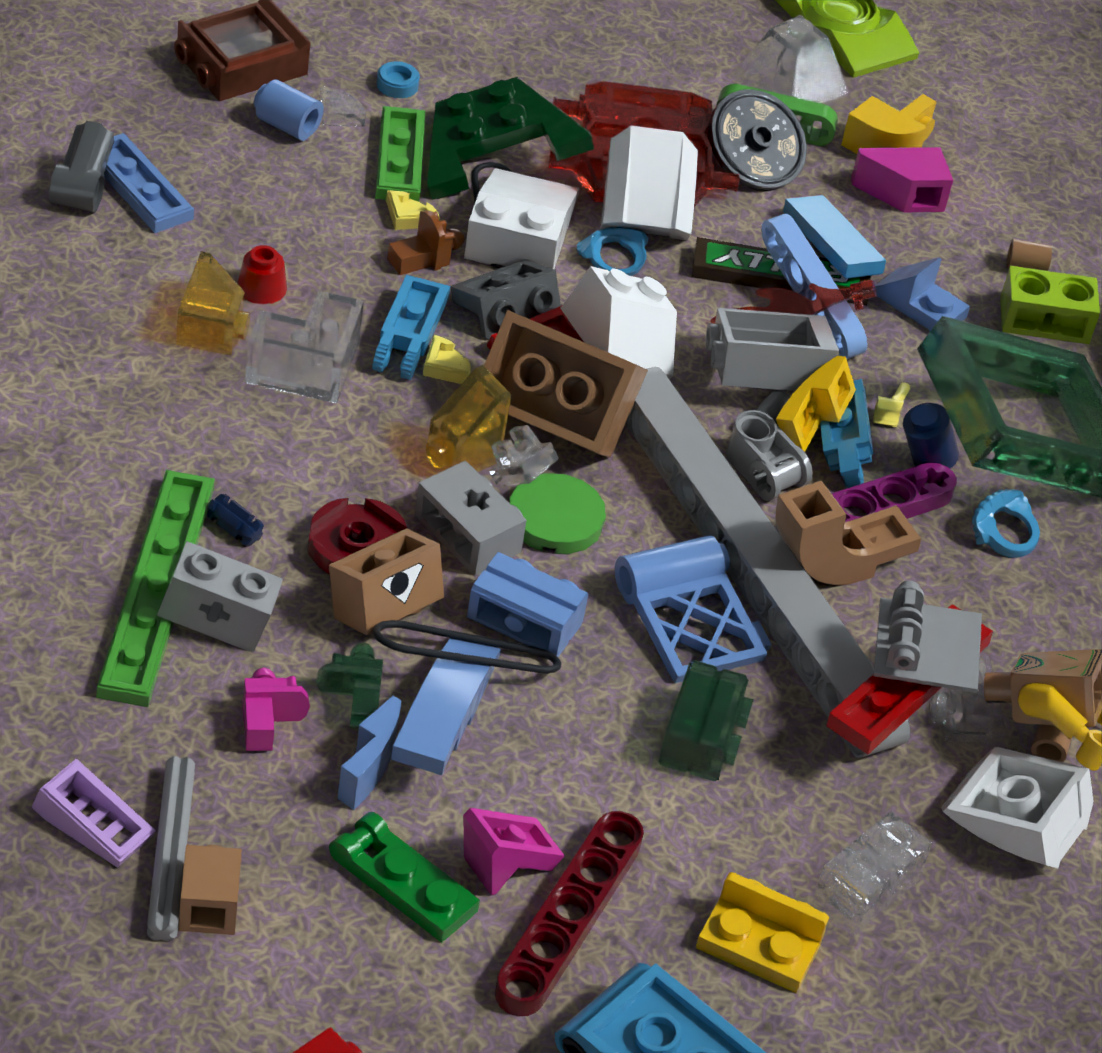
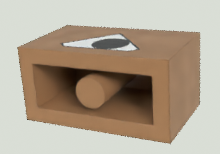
M407 528L329 565L334 619L365 635L373 634L374 626L382 621L399 620L407 615L419 613L424 607L444 598L440 544Z

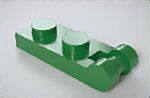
M375 812L366 813L356 821L353 832L350 834L344 832L329 844L330 854L336 862L441 943L478 912L480 899L389 831L384 819ZM369 846L378 852L374 858H371L364 852Z

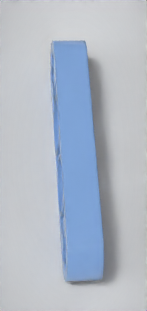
M785 213L765 220L762 223L761 231L768 252L809 315L826 316L839 348V356H846V359H850L865 353L867 350V337L861 322L794 219Z

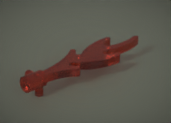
M873 279L850 284V288L829 289L812 283L809 285V288L816 293L817 297L815 300H809L803 295L788 289L762 288L757 289L755 293L758 297L769 299V306H749L737 309L817 315L833 305L852 299L855 311L864 310L863 300L877 297V292ZM716 316L711 319V323H715Z

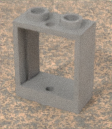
M717 308L715 323H708L705 345L706 350L711 351V368L717 369L722 386L796 391L817 369L834 357L839 356V348L826 316Z

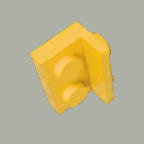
M729 872L724 881L720 898L698 937L696 948L797 993L821 946L829 916L808 903L792 899L765 887L756 880L747 879L734 872Z

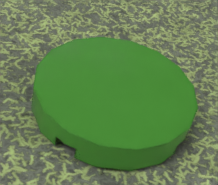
M544 473L529 477L516 486L509 500V503L516 506L527 520L523 542L540 551L543 550V546L556 549L555 554H571L583 551L598 541L605 524V503L597 490L583 480L566 474Z

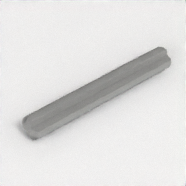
M172 756L166 761L147 921V935L154 941L161 939L167 942L172 941L177 937L185 849L188 839L195 763L189 757L179 758Z

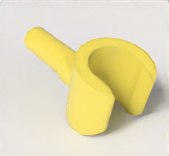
M901 383L892 398L878 396L874 409L873 423L897 427L904 399L910 391L908 383Z

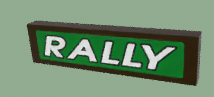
M697 237L692 277L795 294L767 248ZM818 257L846 301L867 306L870 296L871 276L845 279L826 258Z

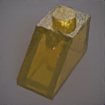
M200 252L178 309L176 344L232 355L237 339H246L250 324V313L243 311L245 292L210 253Z
M484 365L475 368L430 420L426 454L430 463L435 468H441L444 471L466 460L479 472L501 462L511 394Z

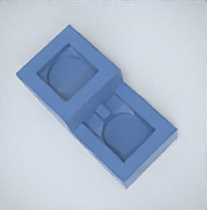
M394 695L359 724L356 754L341 766L337 799L353 810L376 787L391 760L393 745L397 737L401 700Z

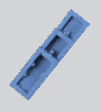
M450 638L441 651L498 659L501 648ZM437 658L426 676L394 742L391 760L443 775L452 751L457 750L466 726L470 725L494 666Z

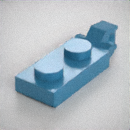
M862 379L854 380L856 391L839 423L821 421L820 423L823 452L827 464H829L830 471L840 469L845 489L864 483L861 464L871 463L872 454H874L866 392Z

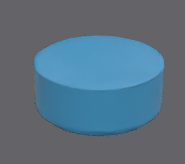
M400 61L388 62L378 69L376 85L380 92L389 97L407 98L413 96L418 91L420 74L415 67L408 63Z

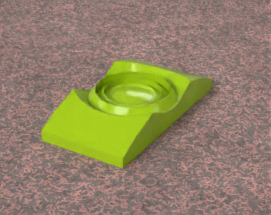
M775 0L852 78L918 59L919 51L896 11L878 7L873 0Z

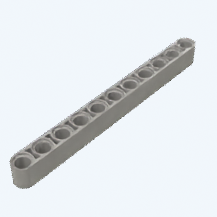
M660 367L647 368L648 372L627 418L626 426L702 536L712 535L718 543L721 542L725 545L730 558V567L727 572L827 717H829V713L874 674V666ZM907 719L868 755L906 744L910 739L909 720ZM843 738L855 757L868 756Z

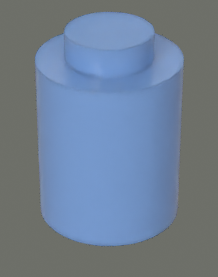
M277 79L262 85L254 98L258 119L301 141H305L317 130L322 120L324 107L321 101Z

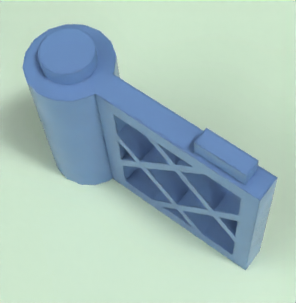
M712 535L620 556L615 563L617 587L628 604L635 605L674 683L764 661L767 656V650L772 645L760 621H750L725 573L730 567L728 551L725 545L721 542L718 543ZM718 593L726 607L724 615L722 616L697 605L699 597ZM668 606L684 613V616L677 627L659 619L654 608ZM690 616L717 628L711 641L684 630ZM722 631L741 638L747 650L733 652L718 645L717 642ZM680 642L705 653L703 660L682 666L674 650L677 643Z

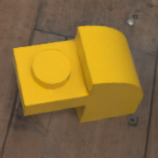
M922 94L899 111L871 96L849 113L841 145L856 154L859 148L922 147L923 142L930 136L935 125V120L932 117L937 101Z

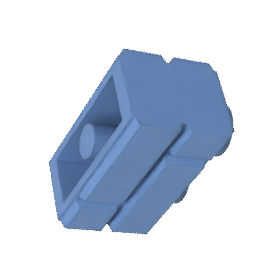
M497 552L487 565L486 571L484 570L472 586L467 618L525 645L545 649L559 657L569 640L572 639L582 625L588 593L579 589L576 584L569 580H559L535 569L526 560L513 559Z

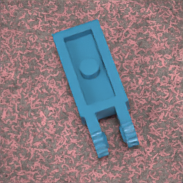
M410 275L405 276L381 329L379 345L377 346L372 364L373 370L383 373L389 364L392 348L407 351L400 366L401 378L412 379L418 366L420 355H425L448 302L450 286Z

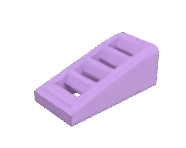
M77 759L39 789L32 805V809L47 822L117 868L151 839L156 832L154 828ZM72 793L79 797L73 804L66 799ZM88 805L97 809L88 817L81 812ZM107 816L114 822L102 831L96 825ZM123 828L133 833L119 846L111 840Z

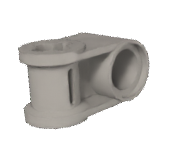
M757 410L744 411L737 416L726 451L727 459L751 484L753 490L763 500L770 501L777 498L781 490L792 485L802 487L809 484L812 479V466L808 456L777 426L772 417Z

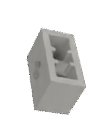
M466 460L419 482L414 516L474 576L482 573L484 570L486 571L487 565L497 552L511 558L521 553L527 520L516 506L511 505L493 488L491 482L485 476L480 475Z
M186 541L157 616L244 650L254 652L271 616L283 578Z

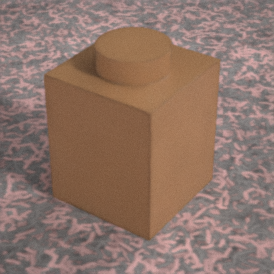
M186 845L180 899L179 931L235 935L242 849L226 848L219 845Z

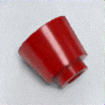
M267 245L256 246L244 255L236 285L238 293L245 300L256 304H272L281 300L287 291L283 256L273 247Z

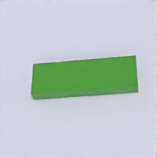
M390 106L382 107L375 199L386 200L387 191H404L410 194V199L419 202L425 125L424 110Z

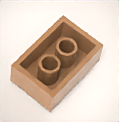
M507 310L470 398L598 454L611 457L648 370Z

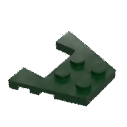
M518 77L498 80L489 86L466 93L454 94L450 98L438 101L435 104L427 179L430 197L432 200L440 199L470 189L466 173L461 164L463 161L545 136L556 160L559 161L594 150L592 135L587 129Z

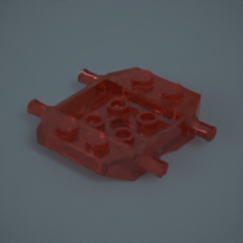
M607 81L586 84L584 95H579V101L553 98V104L569 117H576L577 120H581L580 125L592 135L594 150L559 161L556 160L552 150H550L548 169L574 171L575 174H578V180L593 201L603 202L608 161L602 160L603 157L609 156L610 141L629 126L683 132L698 150L694 207L706 195L707 190L712 188L738 191L739 173L714 171L712 146L709 143L708 125L713 112L712 100L693 92Z

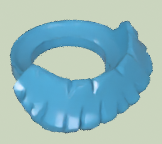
M609 227L598 230L578 242L577 251L583 258L590 259L594 267L610 271L616 268L608 266L602 260L600 250L602 244L618 242L621 246L628 249L634 257V264L631 267L618 270L633 276L644 266L647 254L644 246L647 245L649 238L643 231L637 229Z
M1015 489L998 490L986 496L985 501H981L978 508L974 511L972 524L974 525L973 531L975 532L977 545L987 544L996 553L1008 558L1026 556L1037 546L1040 535L1039 525L1032 514L1028 499L1024 497L1022 491ZM1003 511L1021 519L1029 530L1028 542L1014 544L1004 539L997 529L994 514Z

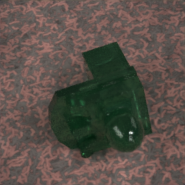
M361 642L352 648L349 656L334 653L332 655V663H327L321 667L316 674L317 688L322 693L353 696L350 728L359 729V724L379 708L383 659H375V652L370 644Z

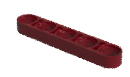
M611 811L598 819L500 969L495 988V998L500 1008L508 1014L529 1016L536 1013L544 1005L639 854L644 831L643 825L635 816L623 811ZM610 831H621L626 833L632 842L625 846L614 845L607 841L604 834ZM586 867H598L604 870L609 878L603 882H592L584 878L580 871ZM562 904H574L584 911L585 916L578 920L566 919L558 913L556 908ZM540 941H547L556 945L560 949L561 954L554 958H543L537 955L531 947ZM514 980H523L533 985L536 993L527 998H520L511 994L506 985Z

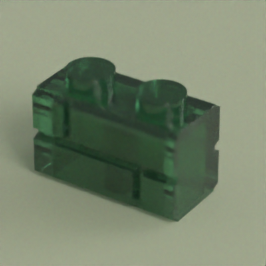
M696 660L689 662L664 735L658 761L661 766L681 772L688 771L692 775L712 781L719 780L724 764L734 766L742 736L733 733L735 727L746 729L754 699L745 697L749 681L747 676L727 669L718 671L716 666Z

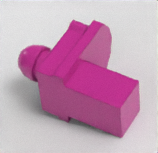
M263 667L257 669L251 678H244L242 709L246 751H272L274 722L301 721L307 716L310 708L308 693L302 686H297L295 676L276 678L273 671Z

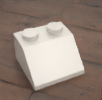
M590 266L560 308L585 343L645 369L655 366L660 367L669 380L673 377L677 311L665 296L667 294L666 289L662 284L650 277L641 279L629 276L618 269L608 271Z

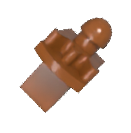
M420 211L417 236L389 243L387 259L399 275L432 267L435 271L439 270L441 267L450 265L451 251L462 247L465 242L464 233L457 228L446 230L447 223L445 220L439 221L437 211Z

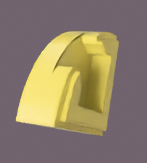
M387 191L386 203L395 230L417 229L420 211L430 210L435 212L437 210L428 202H426L425 206L416 200L410 199V194L407 192Z
M434 335L424 363L423 376L468 386L471 372L470 362L454 349L455 344Z

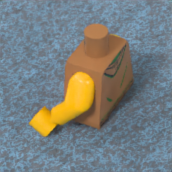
M1102 649L1020 654L1011 672L985 673L984 697L986 703H1012V717L1016 723L1055 725L1069 740L1074 736L1082 742L1076 753V759L1080 764L1093 771L1100 768L1102 765V731L1089 730L1087 727H1095L1096 722L1102 725Z

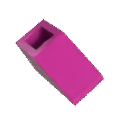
M940 147L859 148L851 182L858 189L902 212H945L953 178Z

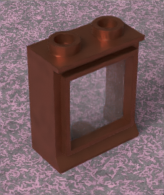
M259 0L256 3L191 21L187 24L183 20H179L174 50L178 61L182 65L186 64L192 70L200 86L204 89L208 88L220 102L259 90L262 85L268 84L275 79L285 82L308 75L311 42L272 0Z

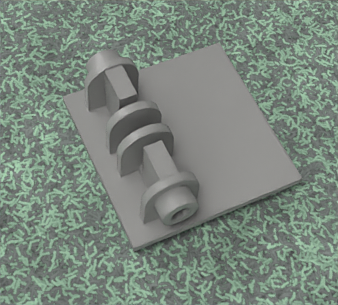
M911 580L903 581L894 590L892 599L880 598L873 676L977 693L982 613L923 604L924 592L918 583Z

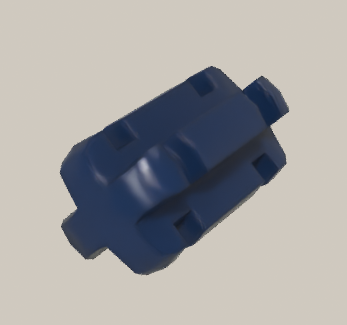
M220 494L215 499H212L208 504V518L212 521L218 518L216 524L238 540L242 537L241 543L244 546H251L255 541L261 539L264 527L262 521L259 519L252 521L255 516L236 501L231 500L229 503L230 497L227 494Z

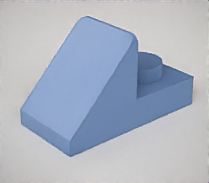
M940 257L897 268L874 285L870 292L939 337H943L965 320L970 309L968 304L935 284L941 263Z

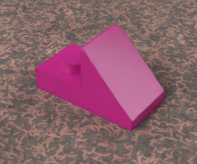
M469 808L463 815L464 859L490 895L497 894L518 868L552 871L565 856L537 818L477 808Z

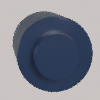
M922 403L911 408L904 416L903 429L914 465L939 463L951 469L959 458V449L948 411L937 403Z

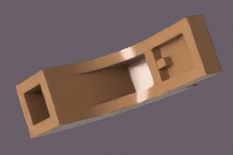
M822 480L778 495L775 515L778 532L805 571L820 582L832 585H848L870 579L875 576L877 565L919 551L921 537L897 505L845 522L846 513Z

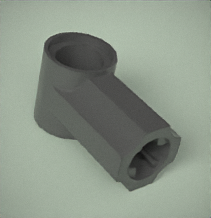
M92 121L76 125L63 164H57L53 171L49 188L50 203L94 213L97 211L104 190V171L114 144L113 132L107 130L102 124Z

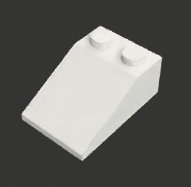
M495 168L479 191L468 224L464 259L503 266L526 259L555 269L580 188Z

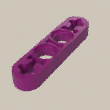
M924 463L832 493V495L846 513L845 522L860 518L845 511L844 508L849 506L858 507L869 515L897 505L906 519L949 504L955 491L957 477L947 466L939 463ZM897 494L904 498L906 502L901 504L888 501L883 495Z

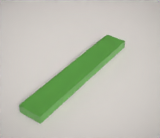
M166 470L99 678L96 698L149 707L174 624L172 621L157 616V613L186 541L195 545L198 544L208 511V504L214 491V478Z

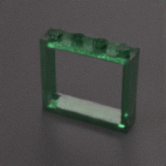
M942 316L917 350L972 466L1102 498V387L1085 355ZM983 378L1058 397L1082 445L1006 426ZM991 451L994 452L995 456L993 459L986 458Z

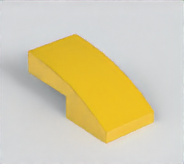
M846 356L834 357L811 374L791 395L776 417L778 427L804 452L821 421L839 423L856 391Z

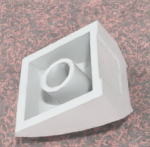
M629 126L611 139L601 230L609 227H628L647 234L670 236L672 239H689L692 231L698 150L683 132Z
M995 746L968 772L942 805L941 809L956 823L998 848L1027 860L1059 868L1061 859L1083 829L1087 830L1094 802L1089 768Z

